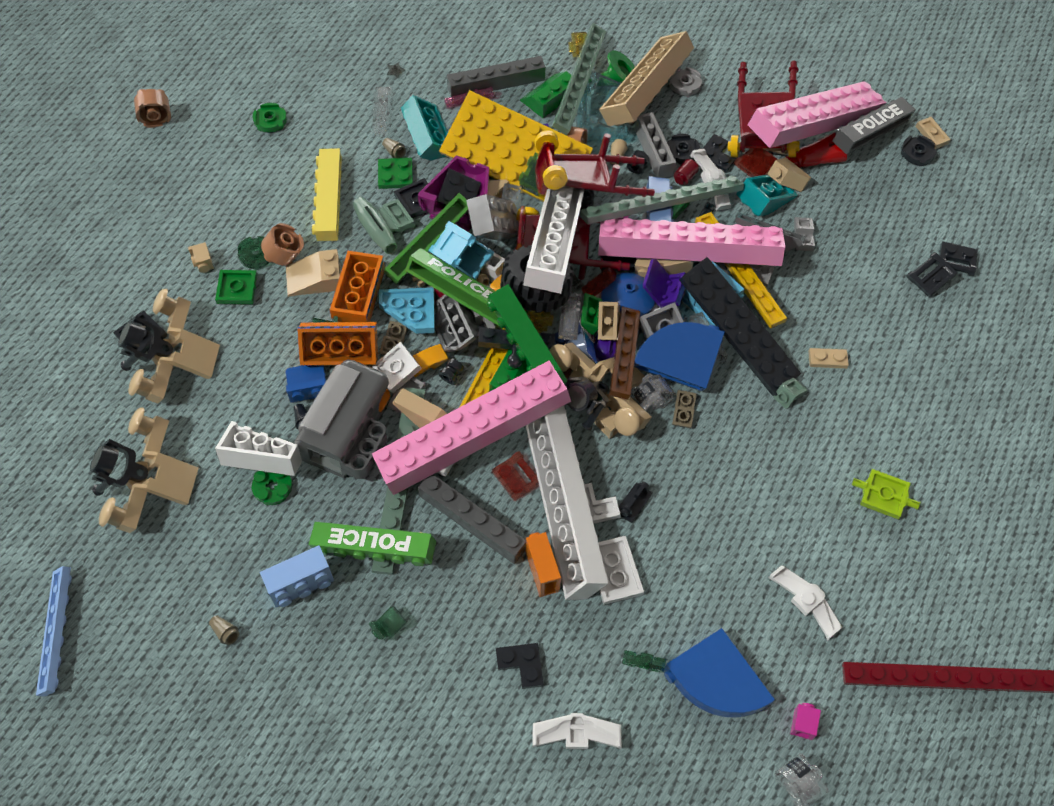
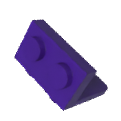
M651 259L643 282V288L660 308L674 302L676 306H680L685 287L679 279L686 273L669 275L657 259Z

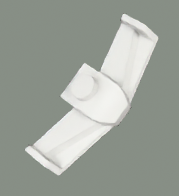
M705 149L692 151L690 157L694 158L703 170L701 178L704 183L727 178L725 173L718 169L711 161ZM728 194L714 197L716 211L731 208Z
M780 566L769 576V579L795 595L791 602L805 616L812 612L827 640L843 628L825 600V593L816 584L808 583L784 566Z
M571 713L567 716L533 723L532 748L566 739V749H588V740L622 749L620 724L586 716L583 713Z

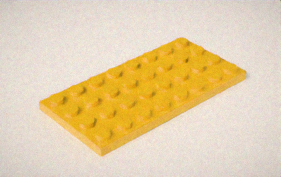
M469 90L439 152L452 159L456 155L467 158L472 165L481 163L488 166L489 177L496 180L506 179L509 181L510 187L544 202L546 193L545 195L540 194L536 185L535 167L539 154L535 145L536 136L543 131L554 132L559 141V146L554 154H591L593 148Z

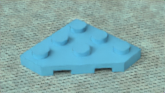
M433 287L379 290L380 309L416 334L435 333Z

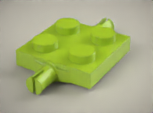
M872 469L866 482L855 477L851 485L863 489L861 506L899 520L905 506L916 510L920 506V502L909 498L910 482Z

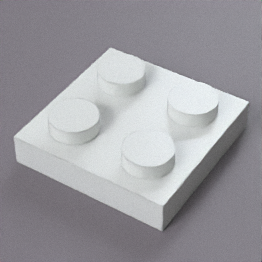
M401 342L384 355L376 365L372 366L374 369L387 375L389 379L387 388L392 393H395L397 389L402 387L422 369Z

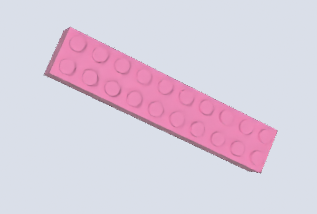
M860 82L757 108L748 126L769 148L836 130L841 126L844 127L849 122L858 120L862 115L865 116L872 110L879 109L886 102L880 94L871 88L870 84Z
M630 218L610 219L600 222L598 255L687 261H702L708 257L711 262L782 266L785 251L783 230L775 226H741L739 224L723 225L721 223L705 224L703 222L687 223L684 221L669 222L666 220L650 221L648 219L632 220Z
M547 361L372 453V456L386 485L392 494L395 495L571 402L566 386L550 361Z

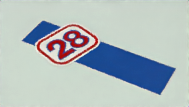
M583 328L587 353L597 364L594 348L596 338L594 334H589Z

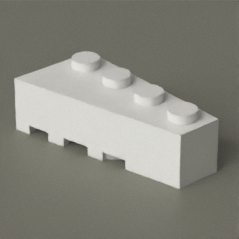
M231 421L215 448L220 464L223 466L295 476L302 463L297 444L277 437L273 439L264 432L259 434L252 431V428L247 426L240 427L233 421Z

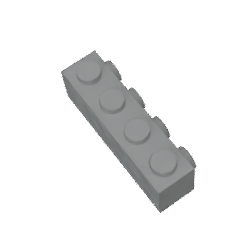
M653 112L639 115L634 130L644 152L649 157V163L655 176L659 178L673 176L676 161Z

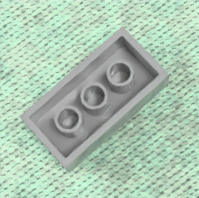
M488 194L466 200L475 237L498 241L518 237L519 221L516 220L517 208L513 201Z

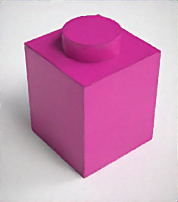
M809 703L798 704L794 710L790 734L813 740L817 736L821 710L816 709L814 705Z

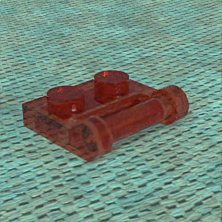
M520 451L514 453L512 457L492 469L493 475L513 501L518 500L539 486L537 475L523 459L524 455ZM517 463L531 480L530 483L527 484L513 467L514 464Z

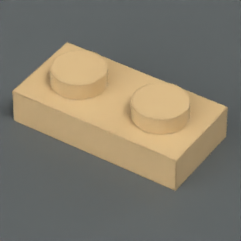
M932 117L917 122L915 126L923 136L934 142L935 149L949 144L951 140Z
M810 348L808 351L810 367L847 369L849 366L847 350Z

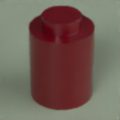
M687 159L674 173L676 183L687 185L698 173V164L691 159Z

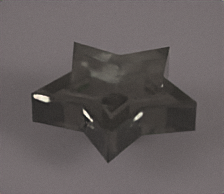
M399 63L388 65L389 71L387 76L394 75L399 78L400 73L405 72V69L401 68Z

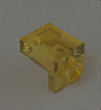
M587 32L571 33V42H568V50L572 52V57H579L580 45L584 44Z

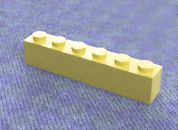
M340 148L319 149V156H316L318 169H315V177L318 181L314 184L317 196H314V207H316V210H313L315 224H312V234L316 235L317 241H338L341 152Z

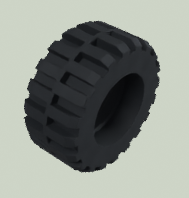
M532 245L526 248L523 246L518 248V250L512 251L505 258L500 287L502 288L509 284L521 306L528 312L535 311V313H541L545 311L547 313L551 312L552 309L557 310L563 306L569 299L574 279L571 263L568 261L561 294L523 285Z

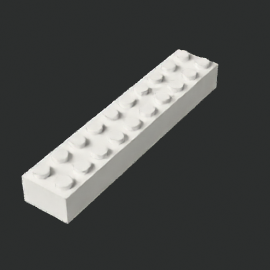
M567 186L557 190L547 189L526 267L524 286L561 294L584 189Z
M562 406L526 425L565 600H584L607 585L608 580L566 410Z

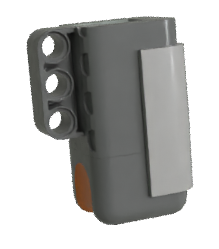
M350 359L343 361L341 365H336L298 427L299 434L294 442L298 445L301 460L342 478H345L346 475L356 479L365 478L375 463L372 453L383 448L387 442L386 427L381 422H378L390 400V392L387 389L389 385L387 375ZM376 433H381L380 436H374ZM366 449H372L371 452H365ZM357 465H363L360 469L355 468Z

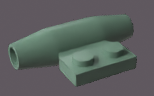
M359 197L353 202V207L360 223L371 239L387 254L393 253L397 249V243L392 232H402L414 227V220L398 199L382 205L378 211L363 197Z

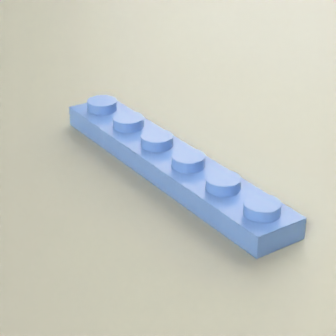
M62 566L53 571L36 696L43 697L52 694L58 686L57 671L61 664L60 648L64 642L62 632L66 623L65 609L69 602L67 594L72 579L70 575L71 567Z

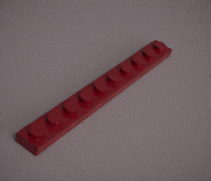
M863 662L842 663L844 685L1054 693V670Z

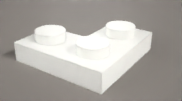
M592 483L584 484L590 512L593 517V524L621 518L616 496L596 501Z

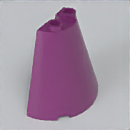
M456 155L419 192V205L423 211L426 210L430 214L429 218L432 220L446 207L436 201L449 168L481 182L476 197L488 194L489 167L481 163L472 165L467 158ZM469 212L468 216L464 215L455 224L465 231L472 229Z

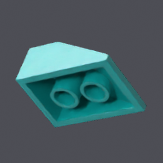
M769 175L746 178L743 182V190L736 193L741 202L749 206L757 216L769 215L798 197V194L792 188L779 184Z

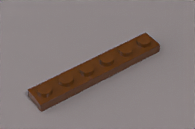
M622 307L620 311L609 395L629 400L631 394L640 318L639 310Z

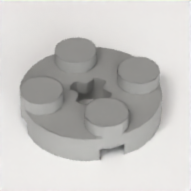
M686 67L685 70L677 68L675 74L670 77L669 87L675 93L685 97L696 94L702 85L700 73L690 67Z

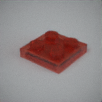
M751 148L736 159L734 165L748 176L755 177L768 175L774 162L778 159L762 148Z

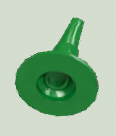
M612 50L607 56L610 65L607 68L608 70L599 76L589 78V84H621L635 68V65L621 52Z

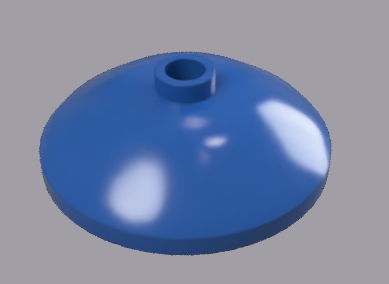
M620 273L614 275L605 282L601 291L602 302H618L620 304V311L622 307L639 310L640 317L648 314L655 305V301L643 288L645 278L638 274Z

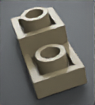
M390 321L379 353L386 355L399 342L403 344L408 328L402 323Z
M677 391L672 425L686 428L692 427L697 393Z

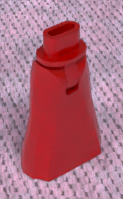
M835 132L814 143L799 148V151H796V157L787 156L786 158L801 168L819 164L845 162L847 154L833 142L836 136Z

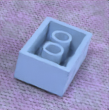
M319 545L260 572L275 607L288 606L292 603V600L298 597L305 598L311 594V591L317 588H327L334 581Z

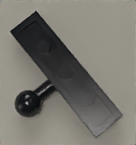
M480 327L478 347L511 349L512 354L507 359L508 365L511 368H519L522 365L523 361H521L516 353L517 348L508 341L506 336L508 333L505 329ZM538 332L548 349L555 345V334Z

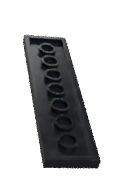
M708 257L679 279L712 322L724 332V337L771 395L777 396L776 391L782 383L792 378L796 379L801 374Z

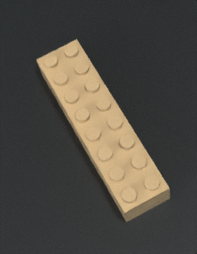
M687 31L660 37L599 110L608 126L634 123L637 117L645 111L646 106L653 101L655 95L661 91L660 89L675 74L677 68L683 64V61L694 49Z

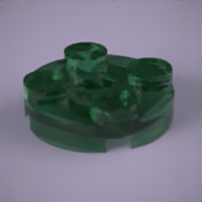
M257 236L258 238L253 239L248 237L240 242L237 248V255L243 266L259 270L270 263L265 260L261 248L262 240L265 238L263 236ZM259 250V253H258V254H253V253H252V251H255V252H256V251Z
M624 650L622 664L653 672H664L666 659L654 657V655L647 653L639 655L636 652Z

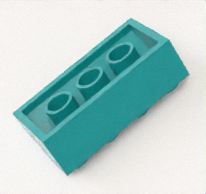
M412 95L401 107V110L413 138V143L417 148L418 155L422 159L430 161L447 157L439 152L448 131L437 105Z

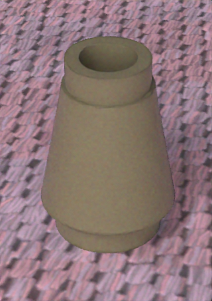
M390 138L383 140L382 145L393 158L404 157L406 148L402 143Z
M218 615L212 617L209 621V625L222 644L231 645L238 639L239 632L235 625Z

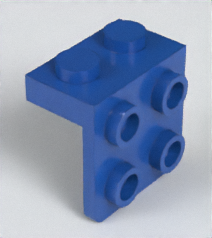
M302 365L287 368L285 371L287 379L286 391L290 403L316 398L326 382L323 365Z

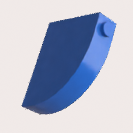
M694 322L668 325L652 334L638 349L635 355L634 368L703 391L707 388L724 332L717 326H707Z
M722 628L668 662L664 668V675L670 684L674 683L687 700L698 708L714 715L734 718L745 717L761 712L775 701Z

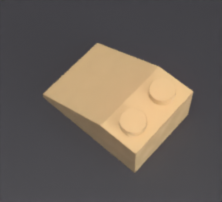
M337 249L318 251L287 265L288 297L336 291L341 274Z

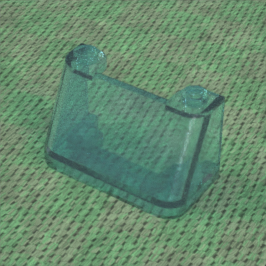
M593 72L589 77L577 110L576 127L587 129V141L602 142L604 134L611 135L610 142H614L615 139L626 140L629 133L627 127L624 125L608 126L599 110L621 83L597 72Z

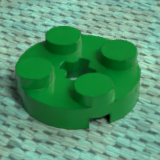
M276 103L262 104L260 109L257 111L255 109L252 115L254 125L261 132L280 131L287 122L285 109H282Z
M257 471L254 474L251 485L254 497L265 505L282 503L291 493L293 487L290 475ZM270 482H274V484H277L276 486H274V490H270V488L267 487L270 484Z

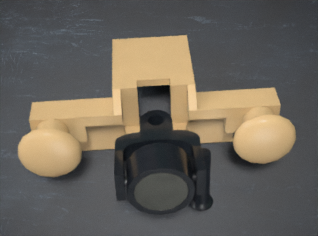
M162 289L156 296L153 303V313L158 314L160 312L169 316L167 321L169 323L167 330L169 338L162 340L159 327L135 316L126 323L118 341V346L123 348L120 354L129 356L127 360L121 362L120 366L124 371L131 370L132 365L138 359L144 362H149L152 359L157 365L156 372L151 379L143 377V369L137 370L128 388L131 396L136 393L157 404L164 399L173 365L203 378L210 379L220 347L217 343L184 330L191 301L178 297L176 300L168 297V289ZM145 330L151 332V345L148 352L144 354L137 349L144 337ZM182 343L180 353L175 351L172 354L173 348L177 344Z
M572 342L564 345L556 344L549 349L562 372L567 371L569 368L573 370L565 384L571 402L567 403V405L572 410L578 412L588 409L586 413L590 416L586 422L582 423L585 429L592 430V425L604 407H610L611 411L615 412L614 425L620 434L631 436L638 430L645 428L652 417L631 397H629V400L607 394L609 387L601 382L609 371L612 373L614 357L595 364ZM637 368L633 369L631 389L642 386L648 380Z
M143 407L138 408L129 422L128 432L131 435L135 432L145 435L143 443L146 445L142 455L145 457L144 462H135L136 453L133 449L111 439H108L98 447L91 461L90 472L95 473L92 480L101 482L92 488L95 495H102L104 490L111 485L118 488L127 485L131 490L128 502L124 504L123 508L115 506V498L113 497L105 502L99 515L101 527L108 523L116 526V529L128 533L136 530L147 492L182 505L189 503L198 467L160 453L169 420L159 416H155L153 419L144 416ZM119 452L125 454L126 464L122 476L119 480L109 477L116 465ZM154 467H158L155 479L151 477L147 479L149 471Z

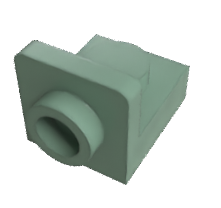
M792 378L781 384L776 391L778 395L773 396V398L787 409L794 400L802 397L807 392V389L795 378Z

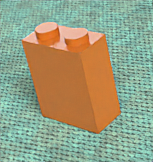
M539 532L533 533L526 538L525 553L539 596L543 597L560 592L561 576L546 532L541 534Z

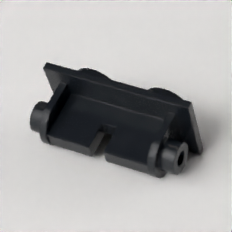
M644 481L642 483L636 482L619 505L620 516L630 523L633 522L653 494L648 489V483Z

